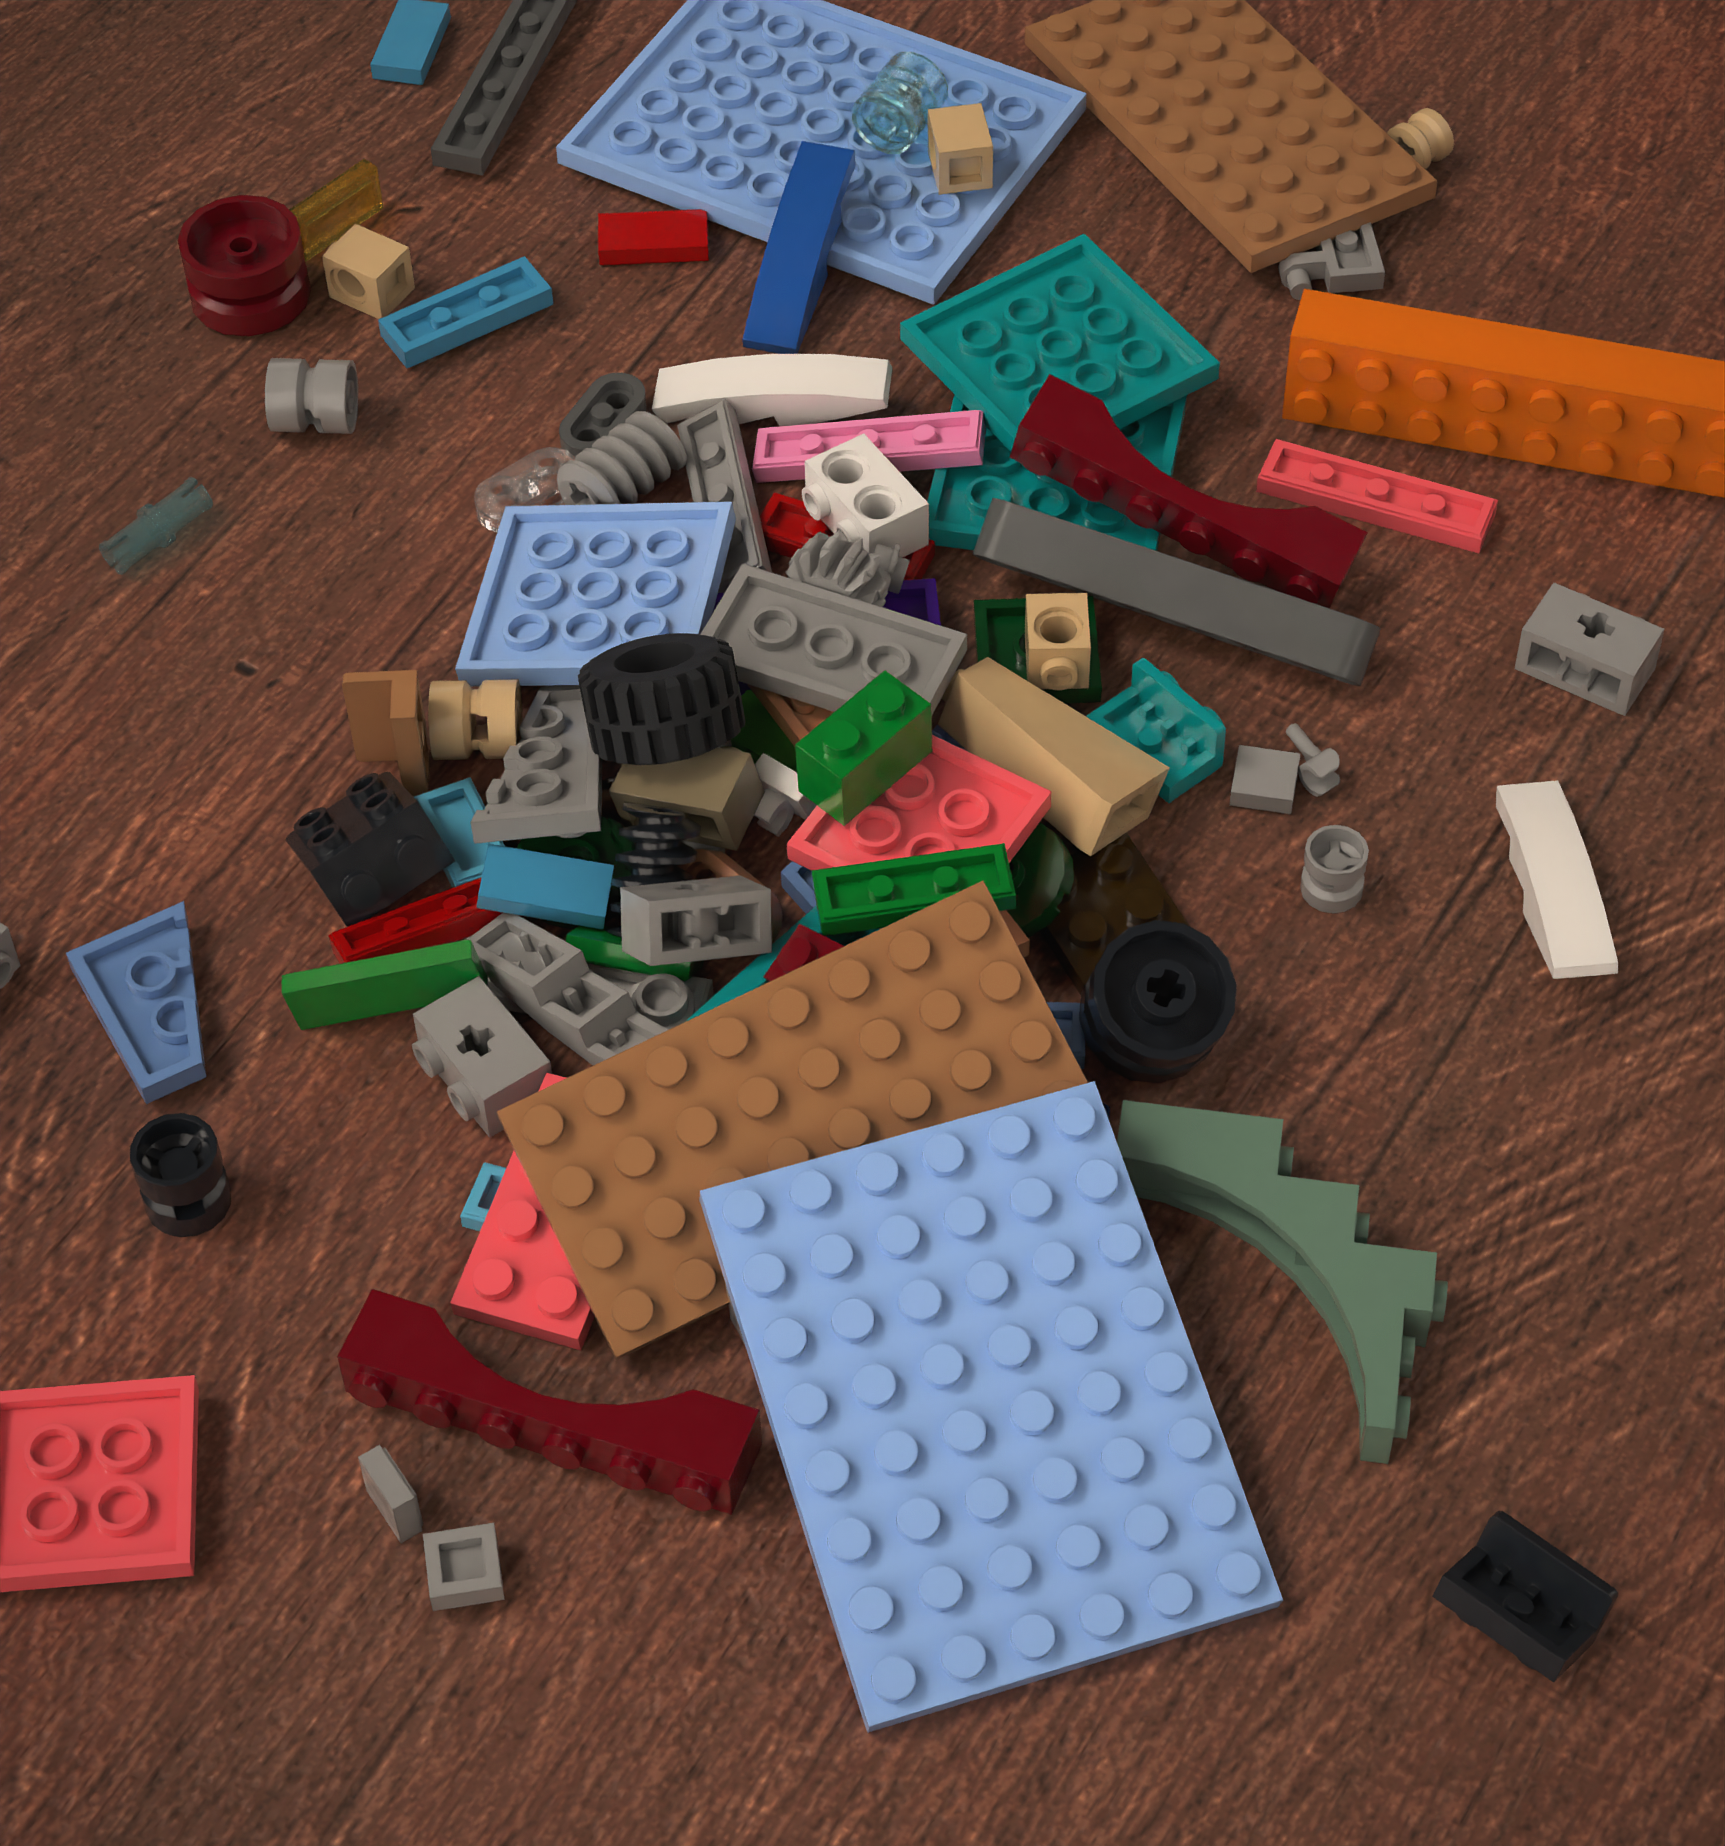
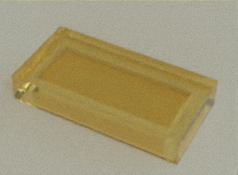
M365 158L289 209L298 220L305 262L340 239L354 224L360 225L384 208L378 168Z

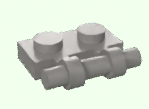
M1371 222L1362 225L1356 231L1349 230L1339 234L1334 240L1329 238L1322 241L1316 247V251L1293 253L1285 260L1280 261L1278 265L1282 284L1289 288L1292 298L1296 300H1301L1304 289L1312 290V279H1324L1328 293L1383 289L1385 270Z

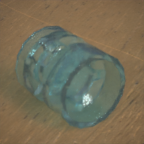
M899 52L892 56L878 73L874 82L869 84L852 108V122L858 134L870 146L887 154H901L908 150L928 123V109L941 108L948 98V84L944 74L935 63L923 55L914 52Z

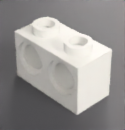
M861 434L805 460V487L802 489L804 505L815 520L821 519L834 534L841 530L847 540L852 543L863 538L862 548L868 553H874L877 543L893 549L897 543L901 546L899 557L907 556L929 545V503L865 434Z

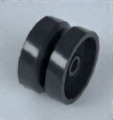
M1154 920L1129 927L1107 945L1081 992L1079 1022L1087 1046L1106 1068L1131 1081L1158 1084L1185 1076L1206 1059L1213 1047L1223 1036L1235 1013L1237 984L1228 958L1209 936L1184 923ZM1153 1000H1158L1163 1005V1007L1154 1003Z

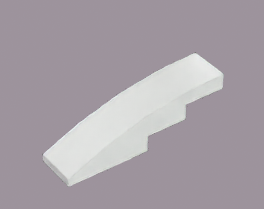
M762 354L704 360L659 369L652 410L662 421L670 423L691 418L726 399L736 410L739 424L773 416L779 426L824 423L887 408L893 367L887 359L835 354Z
M1559 781L1498 785L1496 809L1510 836L1509 860L1524 890L1523 914L1553 979L1618 974V959L1590 858Z

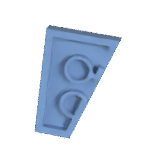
M184 901L66 952L72 972L146 1104L206 1077L189 923Z

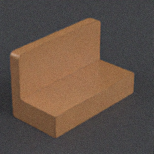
M417 670L345 673L343 675L342 688L356 759L360 762L397 760L401 783L413 797L429 792L430 744Z

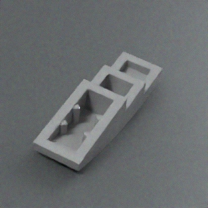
M502 913L467 939L472 941L488 979L550 1034L592 1065L600 1063L668 1030L636 1012L628 991L590 971L582 950L519 915Z

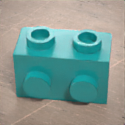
M1141 658L1132 665L1130 687L1086 716L1170 767L1158 794L1168 804L1223 766L1226 727L1220 717L1211 708L1201 706L1182 690L1171 674L1160 671L1145 658Z

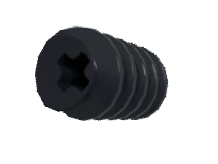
M624 803L622 810L639 818V824L620 828L619 835L635 843V850L617 853L615 860L631 868L632 871L631 875L612 879L611 885L620 889V887L693 880L694 877L689 872L678 867V865L695 862L697 851L693 847L681 842V840L698 837L701 832V826L685 817V813L651 805ZM621 901L608 904V911L621 917ZM621 926L605 929L610 934L622 937Z

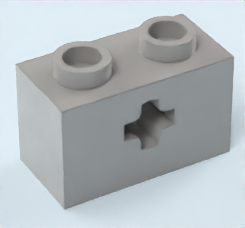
M1553 583L1522 628L1515 669L1625 716L1656 668L1665 629L1649 623L1640 617L1630 615L1592 599L1583 593H1578Z
M743 876L620 887L622 951L649 966L772 953L771 889Z
M480 976L413 1013L418 1041L412 1044V1049L418 1063L429 1077L432 1078L439 1075L448 1086L447 1093L458 1114L465 1121L474 1118L489 1138L504 1130L497 1116V1111L538 1092L546 1072L552 1074L549 1059Z

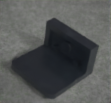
M384 772L379 775L377 773H370L359 778L348 787L346 797L327 809L320 807L309 811L297 820L293 827L294 831L286 837V842L311 873L346 927L371 918L455 862L452 854L418 801L390 772Z

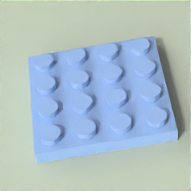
M732 502L505 506L455 670L458 680H467L470 686H480L484 680L519 679L520 686L579 685L578 675L583 665L615 646L632 640L662 634H701L713 614L736 522Z

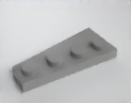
M579 685L540 687L519 727L521 735L519 743L516 746H510L503 758L505 770L501 778L493 779L486 791L487 805L485 809L476 810L470 822L474 844L547 836L575 838L587 832L601 831L603 759L600 758V755L594 754L591 748Z

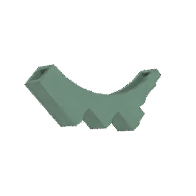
M1123 1100L1117 1144L1136 1196L1138 1198L1163 1202L1214 1222L1257 1248L1297 1284L1325 1320L1347 1365L1359 1412L1360 1460L1388 1464L1393 1437L1406 1439L1409 1425L1411 1397L1398 1395L1399 1377L1411 1378L1415 1346H1426L1430 1322L1444 1321L1448 1281L1435 1280L1437 1252L1367 1244L1370 1213L1357 1212L1359 1185L1291 1177L1294 1147L1281 1146L1284 1119Z

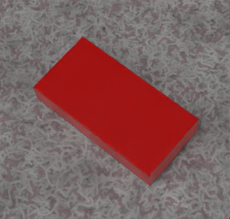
M696 209L598 213L599 265L709 261L707 211Z

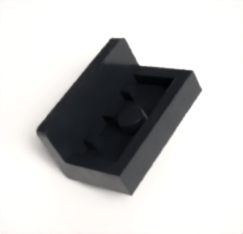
M1497 1511L1489 1518L1476 1546L1442 1576L1432 1597L1455 1612L1463 1622L1476 1627L1513 1653L1524 1665L1537 1670L1549 1680L1555 1682L1594 1643L1618 1597V1592L1610 1584L1504 1511Z

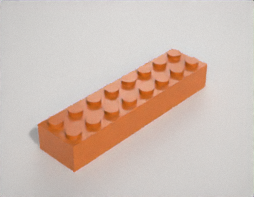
M1303 290L1290 335L1282 410L1283 419L1725 498V361L1316 290Z

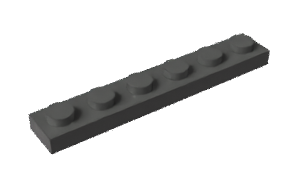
M577 0L512 1L431 147L433 166L484 175Z

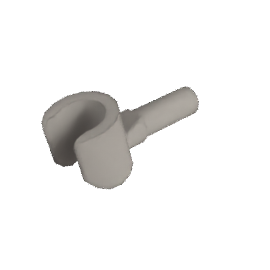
M1291 724L1286 729V734L1306 761L1299 766V778L1310 794L1316 797L1321 796L1340 783L1339 775L1334 772L1340 765L1339 755L1331 748L1321 751L1312 743L1298 724Z

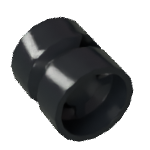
M185 1113L165 1114L149 1121L136 1133L130 1145V1163L136 1182L140 1187V1195L145 1211L152 1225L164 1234L176 1237L198 1236L213 1229L225 1218L231 1205V1188L223 1166L218 1140L211 1126L201 1118Z

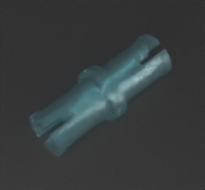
M189 477L182 485L155 505L147 503L138 509L135 520L107 541L105 540L99 544V550L110 567L114 566L117 562L118 565L114 567L115 571L123 575L131 566L158 546L166 548L176 541L175 533L203 512L213 507V501L204 486L201 484L194 489L198 485V481L193 477Z

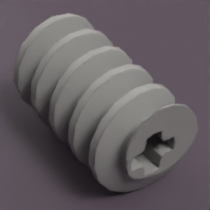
M636 411L625 420V423H620L610 430L608 436H602L592 444V448H586L576 455L575 461H568L559 468L557 474L558 490L565 505L634 504L637 502L638 494L646 495L654 489V481L662 483L670 477L671 469L679 470L687 464V455L678 436L664 421L646 411Z

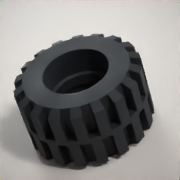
M690 633L644 637L606 650L591 659L590 662L583 665L579 670L578 682L591 748L594 754L600 755V758L604 760L632 765H657L682 761L702 755L727 743V741L736 737L741 732L740 729L745 726L746 721L733 649L724 640Z

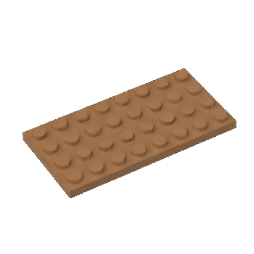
M1093 0L1087 4L1060 14H1054L1047 19L1025 27V45L1066 86L1087 93L1086 107L1250 273L1285 260L1293 253H1300L1317 247L1324 240L1329 238L1334 240L1339 234L1349 230L1356 231L1364 224L1369 222L1373 224L1436 198L1437 180L1245 0Z
M981 881L498 1110L497 1116L617 1361L729 1306L730 1300L727 1296L725 1280L699 1201L700 1190L1088 1082L984 881Z

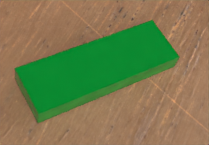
M1005 843L812 870V883L821 934L823 936L884 928L981 881H984L999 911L1016 909V894Z
M463 940L282 975V995L301 1030L425 1007L478 976L488 986V976L472 941Z

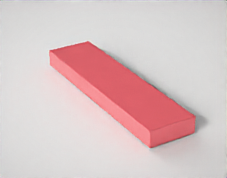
M1278 439L1275 440L1261 469L1256 492L1305 506H1316L1327 512L1478 554L1491 527L1498 500Z

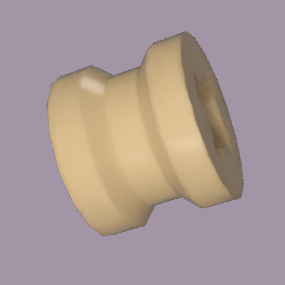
M1429 108L1417 111L1409 118L1408 123L1397 124L1387 132L1392 139L1426 170L1430 166L1431 161L1437 162L1449 156L1454 146L1453 133L1449 124L1441 114Z

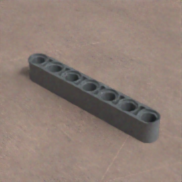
M992 498L972 554L977 558L1077 593H1087V596H1093L1095 599L1355 686H1361L1381 631L1380 627L1362 619L997 498Z

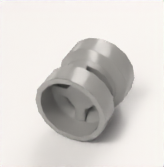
M1330 825L1323 826L1314 831L1307 839L1304 853L1305 866L1303 867L1300 889L1303 898L1313 908L1327 913H1340L1355 907L1361 900L1369 849L1366 840L1359 832L1346 826Z

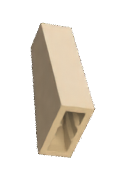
M989 657L965 670L958 669L942 696L946 704L938 725L968 752L1052 791L1051 808L1043 818L1089 856H1092L1148 819L1170 767Z

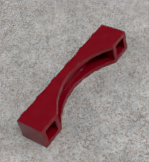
M1051 374L1047 377L1020 422L1010 454V458L1022 463L1030 472L1042 476L1046 475L1074 489L1082 498L1092 502H1100L1126 515L1134 524L1143 528H1151L1179 542L1188 551L1198 555H1205L1233 569L1236 574L1248 581L1259 582L1275 591L1329 609L1368 532L1316 506L1292 509L1253 508L1221 501L1188 488L1160 471L1132 446L1114 423L1101 399Z
M371 1289L337 1356L346 1392L367 1406L383 1408L389 1405L414 1413L418 1419L436 1428H448L450 1425L476 1433L487 1443L499 1448L511 1449L517 1446L542 1454L549 1462L564 1469L574 1470L583 1467L608 1475L613 1482L630 1490L638 1491L646 1487L674 1496L685 1507L696 1511L705 1512L715 1509L732 1515L762 1446L759 1409L695 1389L663 1399L621 1405L577 1403L536 1393L504 1379L476 1360L450 1333L435 1308L375 1289Z

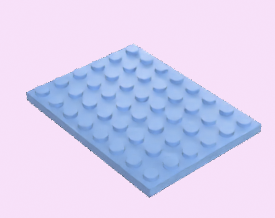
M687 0L556 146L557 162L568 168L680 210L701 209L707 211V220L768 242L781 197L801 142L806 141L855 150L856 166L841 202L842 221L827 257V265L934 305L1086 110L1087 93L823 0ZM981 103L993 144V188L939 195L928 155V109Z
M1095 1081L700 1190L699 1201L867 1733L1280 1606L1283 1601L1281 1592Z

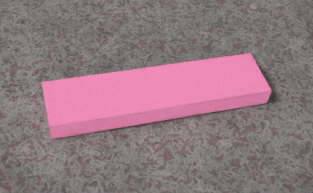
M981 410L758 428L752 470L756 483L805 479V460L861 434H865L899 472L983 465L986 435L984 415Z

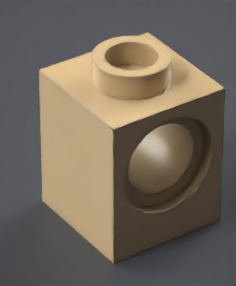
M981 103L928 109V155L939 195L993 188V144Z
M354 224L338 241L333 242L322 256L329 297L377 319L389 315L415 288L409 247L360 225Z
M1087 593L1026 594L1025 649L1027 681L1038 688L1052 690L1089 688L1091 643Z

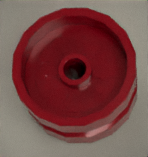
M237 195L217 199L197 209L183 223L178 237V245L193 313L206 327L225 335L249 337L273 332L291 323L306 308L311 287L304 258L301 232L297 217L284 204L264 196Z

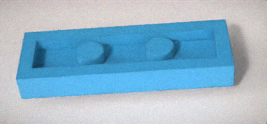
M524 256L378 319L380 335L408 369L554 305L552 288Z

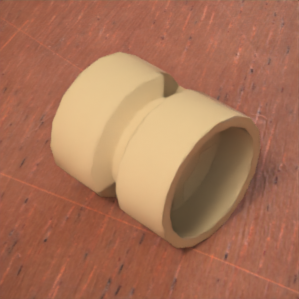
M519 679L484 680L478 689H472L467 680L432 681L429 689L428 720L430 748L433 759H468L474 750H480L485 759H503L509 747L516 746L521 739L519 727L523 722ZM476 714L487 716V723L476 725Z

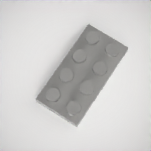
M745 564L740 566L700 634L712 636L729 643V646L733 649L738 681L833 712L885 670L931 703V714L933 715L967 651L966 633Z

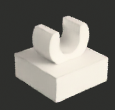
M763 753L756 762L755 767L765 793L754 816L759 818L757 822L759 826L779 837L788 827L793 814L806 820L817 805L798 791L797 772Z

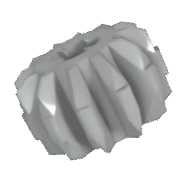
M841 530L830 537L818 532L801 549H797L789 561V568L786 571L790 579L883 607L886 603L885 597L888 594L886 590L888 588L887 583L891 576L886 570L879 567L881 554L868 553L862 548L863 538L855 543L849 542Z

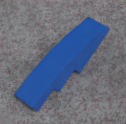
M806 141L801 142L786 182L763 256L743 334V347L778 354H798L828 276L826 260L842 221L841 202L856 166L855 150Z

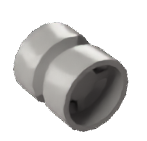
M271 358L268 363L265 381V411L270 431L305 432L310 424H314L318 433L353 434L358 412V377L354 361L319 359L315 367L310 368L306 359Z

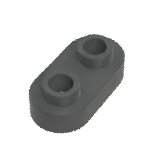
M609 373L599 377L591 384L560 424L561 451L566 459L575 461L576 455L586 448H592V444L602 436H608L610 430L620 423H625V420L634 412L647 410L645 387L637 377L627 373Z

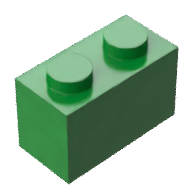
M884 670L795 744L798 791L845 826L932 752L931 703Z

